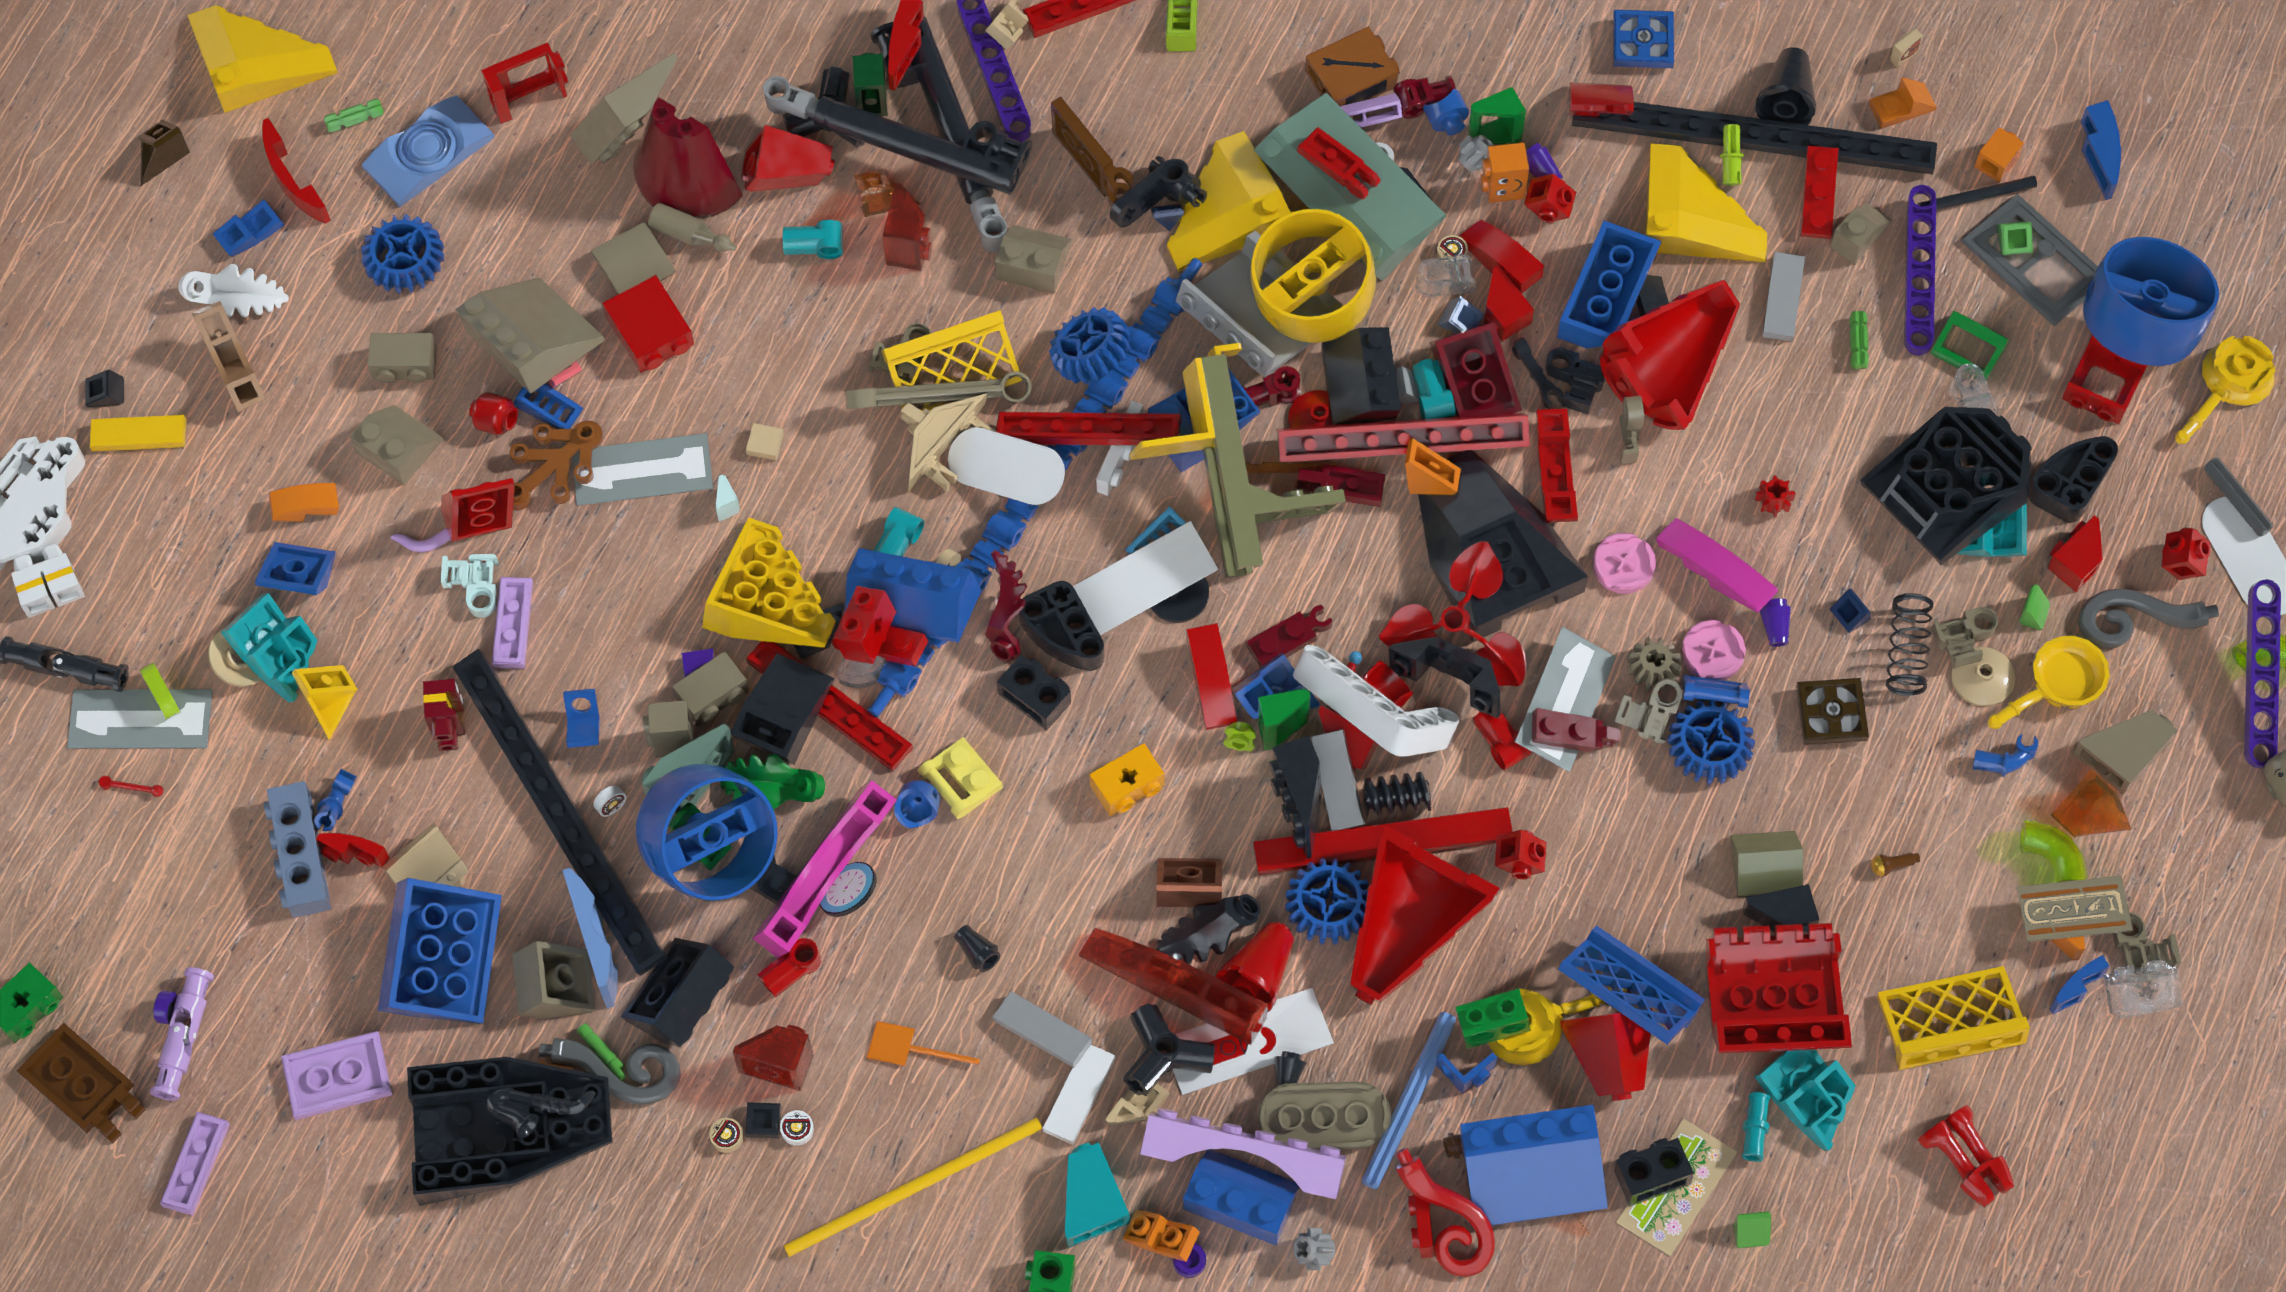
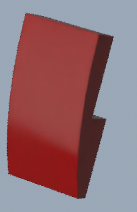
M321 833L316 838L321 849L320 853L335 863L340 860L349 865L355 856L358 861L371 867L372 864H375L383 869L382 866L389 860L384 846L365 838L341 833Z

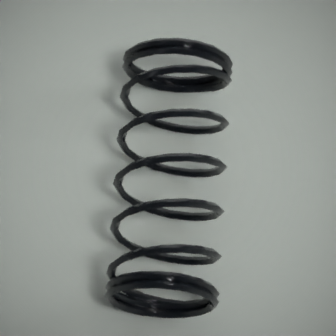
M1904 593L1896 596L1892 601V610L1897 616L1890 623L1895 632L1889 638L1890 643L1894 647L1889 650L1888 657L1893 663L1887 667L1886 671L1890 677L1886 680L1885 686L1893 693L1912 696L1925 692L1928 680L1923 676L1915 674L1892 676L1890 668L1896 664L1906 669L1923 670L1929 664L1924 660L1915 658L1894 661L1891 653L1894 649H1898L1910 654H1925L1930 651V648L1920 643H1904L1896 646L1892 639L1896 633L1909 638L1924 639L1931 636V632L1920 627H1907L1897 630L1894 626V621L1899 617L1912 623L1930 622L1933 618L1927 613L1933 609L1934 603L1927 596L1916 593ZM1917 599L1927 602L1930 606L1923 609H1908L1897 605V603L1903 600ZM1904 615H1925V616L1929 617V619H1928V620H1912V619L1905 618V617H1903V616H1904ZM1920 630L1927 632L1928 635L1914 636L1901 631ZM1921 646L1926 648L1927 650L1917 652L1902 649L1900 647ZM1915 661L1926 665L1923 667H1910L1902 665L1900 662ZM1902 680H1909V681H1914V682H1917V683L1906 682V681H1902ZM1897 681L1906 685H1923V687L1915 690L1895 688L1889 683Z

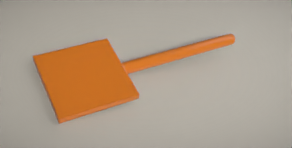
M880 1021L876 1023L867 1059L901 1066L906 1065L909 1051L975 1065L980 1063L978 1058L911 1045L915 1028Z

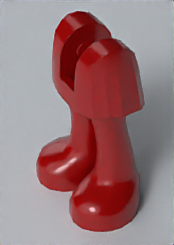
M1967 1104L1952 1113L1946 1120H1942L1929 1129L1917 1140L1925 1149L1937 1147L1944 1152L1963 1180L1960 1187L1967 1195L1985 1208L1995 1198L1984 1178L1987 1177L2002 1194L2013 1189L2014 1182L2004 1157L1998 1156L1994 1158L1986 1148L1973 1125L1974 1113ZM1951 1131L1957 1133L1979 1163L1977 1168L1966 1156Z

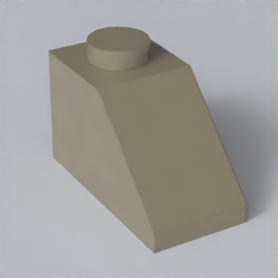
M1868 204L1855 208L1836 228L1830 248L1855 265L1892 221Z

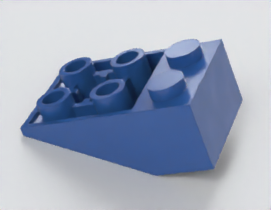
M1228 368L1240 431L1260 414V410ZM1185 388L1148 408V413L1180 414L1182 423L1179 436L1193 434ZM1203 450L1169 455L1180 472L1204 460Z

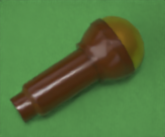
M1907 853L1893 857L1880 854L1872 859L1871 869L1877 876L1884 877L1894 871V869L1915 865V863L1920 862V856L1918 853Z

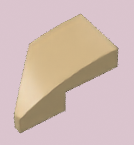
M1158 1083L1147 1096H1138L1129 1090L1124 1098H1120L1105 1121L1109 1124H1120L1148 1120L1149 1114L1157 1112L1170 1093Z

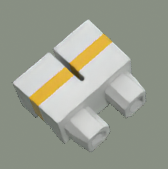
M57 544L44 547L42 553L45 561L33 564L30 555H23L13 560L15 572L11 573L20 605L28 618L55 609L52 597L58 607L85 597L66 553L63 554ZM45 581H47V584H48L49 590H50V592H51V595L49 594V591H48V588H47V585H46Z

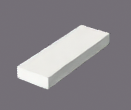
M1090 1045L1076 1067L1072 1068L1043 1127V1132L1069 1144H1074L1115 1060V1055Z

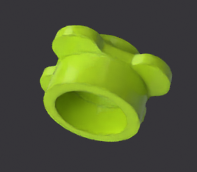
M1234 722L1225 728L1227 738L1224 739V745L1227 748L1237 751L1254 750L1255 744L1253 739L1256 738V732L1251 725L1245 722Z

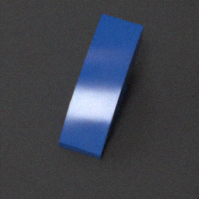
M2109 100L2087 106L2082 116L2081 124L2087 135L2082 148L2083 155L2105 200L2112 199L2118 183L2121 166V144L2115 115Z

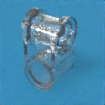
M1455 255L1446 258L1424 260L1418 268L1416 278L1417 291L1425 297L1450 294L1462 295L1472 292L1476 289L1477 285L1476 280L1471 275V257L1468 255ZM1425 276H1432V277H1435L1436 279H1435V280H1429V279L1425 278Z
M1974 364L1960 366L1951 385V392L1957 407L1990 408L1998 416L1995 399L1990 393L1982 370Z

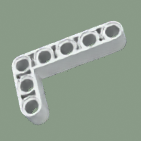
M1307 645L1304 647L1293 673V677L1300 684L1385 750L1397 756H1411L1446 749L1460 720L1456 713L1443 707L1405 712L1330 653L1318 646Z

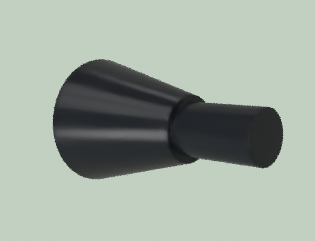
M1282 1051L1281 1056L1274 1057L1276 1087L1283 1084L1298 1083L1307 1064L1301 1060L1300 1054Z

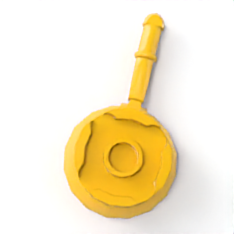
M2231 336L2208 351L2202 362V376L2212 395L2194 416L2188 419L2184 427L2177 431L2175 441L2178 444L2189 442L2190 437L2198 429L2202 428V423L2220 401L2247 406L2257 404L2269 396L2274 386L2275 366L2273 367L2272 362L2274 356L2263 342L2251 336H2243L2242 339Z
M2059 636L2047 641L2038 650L2033 663L2034 680L2037 690L2035 689L2014 702H2009L2008 706L1998 713L1992 714L1988 719V726L1991 729L2001 728L2008 720L2020 715L2021 711L2042 700V698L2053 706L2059 708L2064 706L2069 707V709H2077L2095 701L2106 690L2110 677L2108 661L2104 654L2092 642L2077 636Z
M1519 989L1531 1031L1487 1044L1496 1056L1507 1063L1522 1066L1539 1063L1550 1056L1559 1044L1562 1034L1560 1021L1564 1020V1015L1579 1013L1593 1007L1599 1008L1600 1005L1606 1002L1591 993L1587 997L1558 1006L1538 992Z

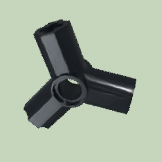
M830 67L824 70L820 93L817 99L820 100L823 96L835 99L836 102L845 103L850 79L849 72L839 67ZM789 113L783 114V121L789 133L804 137L820 130L834 132L828 128L815 125L811 117L802 119ZM834 132L856 148L865 144L862 141Z
M1148 1003L1131 1013L1130 1020L1146 1050L1124 1075L1123 1081L1128 1085L1129 1090L1138 1096H1147L1165 1073L1173 1069L1204 1073L1212 1072L1215 1053L1214 1043L1179 1039L1176 1034L1170 1032L1157 1005ZM1158 1050L1168 1051L1169 1054H1163Z

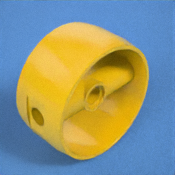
M1305 209L1289 213L1273 222L1263 232L1253 252L1250 277L1255 301L1268 323L1284 336L1307 343L1331 341L1353 330L1367 314L1376 287L1374 259L1369 244L1362 233L1345 217L1321 209ZM1306 237L1329 238L1269 286L1261 290L1260 284L1263 272L1270 259L1281 248L1293 241ZM1362 258L1367 267L1366 275L1361 288L1347 304L1331 313L1320 316L1291 314L1312 296L1323 294L1328 289L1331 281ZM1312 272L1320 274L1319 278L1315 280H1309L1306 276Z

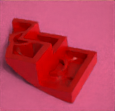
M1569 83V115L1599 117L1601 113L1632 115L1634 111V96L1631 85Z

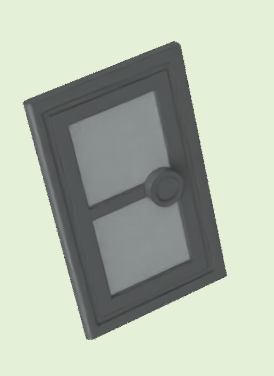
M2018 194L2012 197L1961 241L2053 326H2056L2084 302L2088 285L2098 267ZM2031 222L2033 253L2002 255L1997 224Z

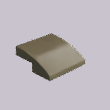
M645 222L591 250L605 278L609 279L617 295L654 275H657L658 279L662 281L676 272Z

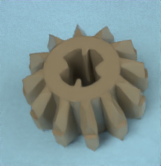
M1649 637L1645 639L1644 645L1636 643L1633 648L1634 653L1628 655L1627 661L1631 664L1628 667V674L1635 675V685L1642 682L1646 683V691H1649L1652 685H1655L1661 679L1671 678L1676 680L1675 676L1680 675L1681 667L1678 665L1681 661V655L1673 653L1675 649L1673 643L1664 646L1662 637L1657 640V643H1653ZM1662 685L1659 688L1660 692L1664 689L1665 685Z

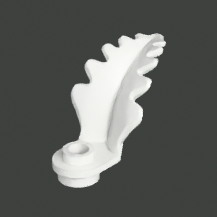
M235 264L228 265L218 274L190 271L182 276L178 283L180 294L190 302L214 304L221 301L228 318L233 315L235 308L242 317L249 315L251 306L257 315H261L263 313V306L266 311L272 312L274 305L277 308H281L282 303L287 302L289 299L288 295L283 292L282 286L276 289L275 280H271L266 284L267 276L261 274L254 281L253 269L247 268L239 275L238 267ZM195 282H196V284H197L196 291L194 290V283H195Z

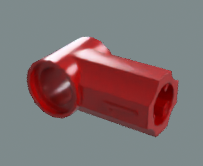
M1482 712L1473 717L1472 722L1490 745V752L1502 770L1505 771L1532 755V751L1515 742L1519 730L1515 731L1502 712L1498 718Z
M799 938L788 953L780 956L757 975L768 991L776 998L806 974L817 971L821 964V955L818 947L811 939ZM804 950L814 953L813 957L807 962L797 960L799 953Z

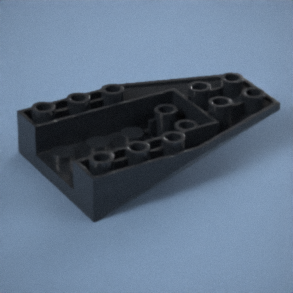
M1466 450L1446 459L1461 468L1457 493L1454 495L1418 494L1429 565L1452 606H1457L1458 602L1466 595V592L1454 590L1449 580V573L1453 562L1465 549L1476 543L1486 541L1490 544L1501 564L1503 581L1499 590L1492 596L1483 599L1477 598L1472 594L1464 607L1470 615L1469 628L1482 637L1501 630L1503 619L1553 597L1556 604H1559L1585 592L1588 579L1587 574L1550 523H1546L1542 512L1473 450ZM1470 636L1472 642L1477 641L1476 639Z
M507 1056L407 1067L408 1098L413 1106L415 1162H412L413 1196L419 1206L515 1186L613 1143L608 1077ZM498 1087H511L521 1092L542 1094L570 1101H576L582 1094L591 1090L596 1093L588 1107L579 1114L569 1115L567 1113L558 1115L557 1113H548L547 1110L544 1113H538L531 1109L529 1113L538 1115L539 1121L534 1131L523 1139L517 1137L516 1131L510 1125L493 1118L487 1111L485 1104L486 1096L489 1092Z

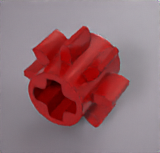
M1774 475L1773 479L1768 483L1764 480L1760 482L1759 488L1761 491L1756 492L1755 501H1762L1761 512L1767 511L1773 513L1774 517H1777V514L1782 510L1785 512L1790 511L1791 503L1789 501L1794 500L1796 492L1789 491V480L1784 482Z

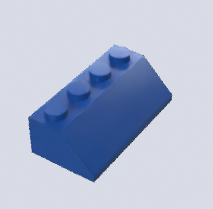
M1603 221L1560 319L1557 338L1583 348L1602 347L1605 339L1618 326L1628 321L1661 241Z
M859 548L847 573L845 611L856 586L884 590L896 610L890 625L891 627L923 633L926 637L959 643L982 590L970 569Z

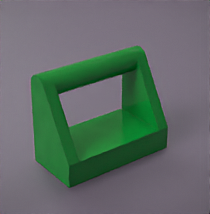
M1513 87L1483 98L1471 105L1468 135L1472 138L1483 135L1492 144L1497 145L1515 144L1522 141L1526 109ZM1482 116L1498 117V119L1481 126Z
M1954 310L1930 354L1985 383L2011 340ZM1955 326L1997 347L1985 369L1943 347Z
M1300 689L1258 697L1257 723L1264 751L1281 745L1308 723L1310 692L1308 690Z

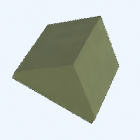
M1795 831L1730 835L1738 898L1751 897L1803 885V848Z

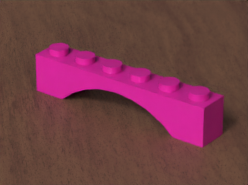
M872 780L861 786L752 939L777 958L788 953L807 927L815 910L834 881L858 849L879 826L897 799Z

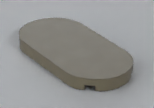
M1359 1081L1283 1084L1270 1090L1262 1099L1258 1109L1260 1130L1275 1134L1274 1140L1288 1142V1138L1300 1139L1308 1142L1307 1147L1320 1150L1321 1145L1338 1149L1369 1147L1382 1138L1391 1120L1390 1105L1383 1093L1373 1085Z

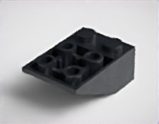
M776 654L742 705L730 731L731 735L739 742L767 754H775L783 761L795 765L835 678Z
M1307 736L1272 747L1273 761L1269 762V767L1273 776L1270 779L1273 792L1276 797L1281 796L1284 802L1281 805L1285 821L1287 823L1292 822L1295 830H1292V836L1297 849L1303 848L1307 859L1312 858L1322 799L1320 761L1310 737Z

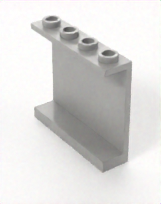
M1253 231L1246 237L1242 252L1195 285L1187 279L1183 280L1176 302L1203 324L1207 330L1224 342L1225 345L1241 343L1242 350L1238 355L1265 378L1312 343L1293 340L1279 333L1268 323L1259 310L1251 284L1250 267L1255 246L1261 235ZM1280 251L1270 259L1263 272L1260 284L1261 290L1265 289L1295 265ZM1308 275L1306 276L1307 279L1313 280V279H1312L1311 277H1309ZM1325 291L1319 296H1312L1291 314L1320 316L1331 313L1344 305Z

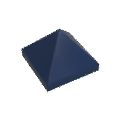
M1180 204L1151 208L1153 218L1169 232L1184 215Z

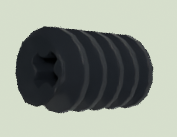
M1416 772L1414 781H1412L1409 773H1404L1401 783L1396 775L1390 776L1388 784L1383 776H1378L1376 786H1374L1371 778H1365L1363 802L1367 818L1370 809H1373L1376 816L1380 817L1383 807H1386L1390 816L1394 814L1395 806H1399L1402 814H1406L1408 804L1412 805L1415 813L1419 812L1421 803H1424L1427 810L1431 811L1429 783L1422 772Z

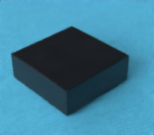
M747 1102L746 1138L779 1139L781 1104Z

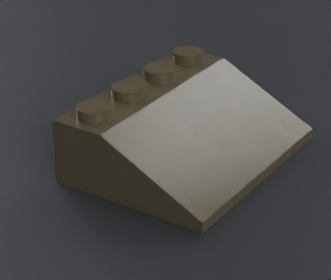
M675 52L604 96L572 132L571 138L590 165L598 160H601L602 163L609 161L618 154V150L626 145L625 142L635 135L634 132L644 125L641 122L642 119L649 113L678 59Z
M540 278L481 291L455 309L468 335L530 393L537 390L551 378L605 341L604 336Z

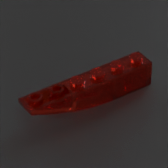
M1094 928L1079 953L1081 958L1249 1045H1252L1267 1019L1268 1004L1181 960L1122 936Z

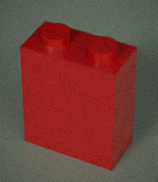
M657 275L602 303L606 319L640 373L659 367L663 361L674 355L684 354L694 345L691 329Z

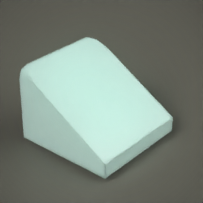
M720 475L718 479L716 512L718 521H723L740 513L738 498L726 476Z

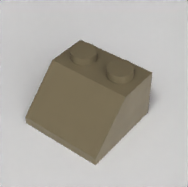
M1013 225L1003 236L995 260L996 279L1055 294L1072 239Z
M395 405L369 414L350 436L356 454L403 485L408 482L443 441L440 435Z
M535 941L512 954L518 1016L546 1020L587 1014L595 1011L587 949Z

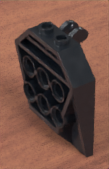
M1943 407L1867 473L1860 482L1942 565L2028 502L2032 447L2024 436L2020 435L2018 437L2011 430L2009 422L2000 415L1998 417L1990 408ZM1989 485L1994 486L1992 488H1984ZM1956 507H1964L1963 509L1959 510L1954 509Z

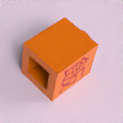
M1999 127L1980 150L1974 167L2000 183L2020 158L2024 142L2014 133L2007 132Z

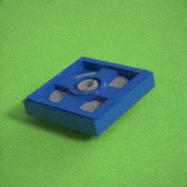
M1614 10L1613 67L1673 68L1674 11Z

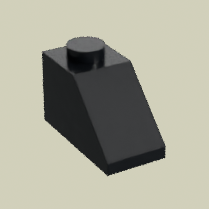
M1809 884L1746 897L1742 907L1745 916L1763 926H1769L1773 932H1775V925L1802 924L1803 935L1808 934V924H1816L1820 920Z

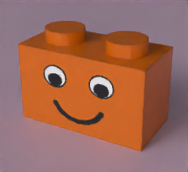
M1525 143L1489 146L1487 158L1482 159L1483 174H1480L1482 192H1487L1489 203L1525 199L1529 173Z

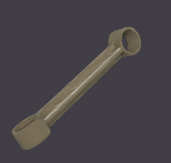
M1014 371L1005 374L1001 379L845 390L846 409L906 405L908 402L910 404L960 401L986 393L987 398L1003 397L1008 402L1017 403L1024 401L1030 395L1032 385L1027 375ZM1012 376H1018L1023 379L1026 386L1025 394L1017 399L1010 398L1004 390L1007 379Z

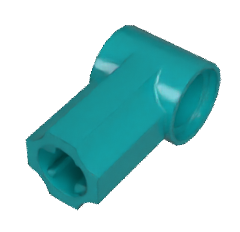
M822 220L816 226L783 227L784 255L816 254L823 259H836L843 255V225L839 221Z
M1430 358L1421 360L1413 365L1412 371L1419 393L1418 402L1422 419L1455 417L1453 396L1451 391L1446 389L1438 360Z
M894 507L885 522L884 533L873 551L903 557L909 545H914L919 539L925 520L901 508Z

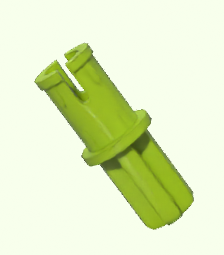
M1728 124L1723 128L1724 153L1720 154L1723 165L1722 185H1742L1741 158L1744 157V154L1740 153V126Z

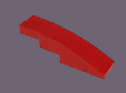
M900 0L894 18L889 44L888 65L889 89L893 91L896 90L921 46V30L918 28L924 18L923 1Z

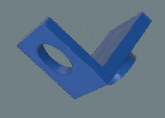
M595 689L564 691L563 697L567 715V748L599 745L600 716ZM577 698H585L591 705L585 710H578L572 706V702Z
M1494 1052L1491 1053L1465 1076L1457 1070L1443 1053L1438 1055L1436 1066L1463 1094L1473 1085L1478 1088L1490 1078V1071L1496 1067L1498 1057Z

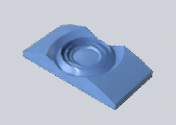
M455 95L427 108L416 122L403 132L387 137L364 161L362 167L386 194L401 207L494 139L495 136L472 110Z
M571 868L564 869L562 871L599 990L606 1008L614 1007L617 995L618 967L612 960L611 948L607 943L602 927L603 918L594 903V895L583 880Z

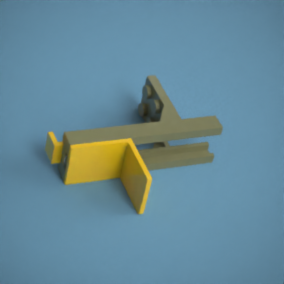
M1241 343L1214 346L1208 352V357L1195 358L1182 372L1193 434L1142 441L1129 453L1130 460L1203 450L1225 578L1250 575L1253 573L1252 566L1255 568L1263 565L1256 524L1328 514L1346 502L1344 489L1333 490V486L1319 487L1314 489L1315 493L1303 495L1302 490L1284 493L1282 498L1249 484L1226 359L1228 356L1237 355L1242 350Z

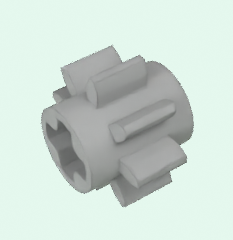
M1468 135L1459 144L1461 147L1459 151L1461 153L1458 155V158L1469 171H1479L1482 169V159L1487 158L1488 147L1494 145L1483 135L1475 136L1474 138Z
M1308 1228L1307 1233H1299V1237L1294 1243V1255L1298 1260V1264H1306L1307 1270H1321V1266H1329L1330 1261L1335 1255V1244L1331 1239V1234H1323L1322 1228Z

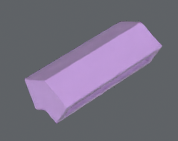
M1396 93L1340 106L1349 116L1359 115L1360 119L1354 121L1360 127L1402 118L1401 103ZM1388 107L1393 108L1391 112L1366 117L1367 112Z

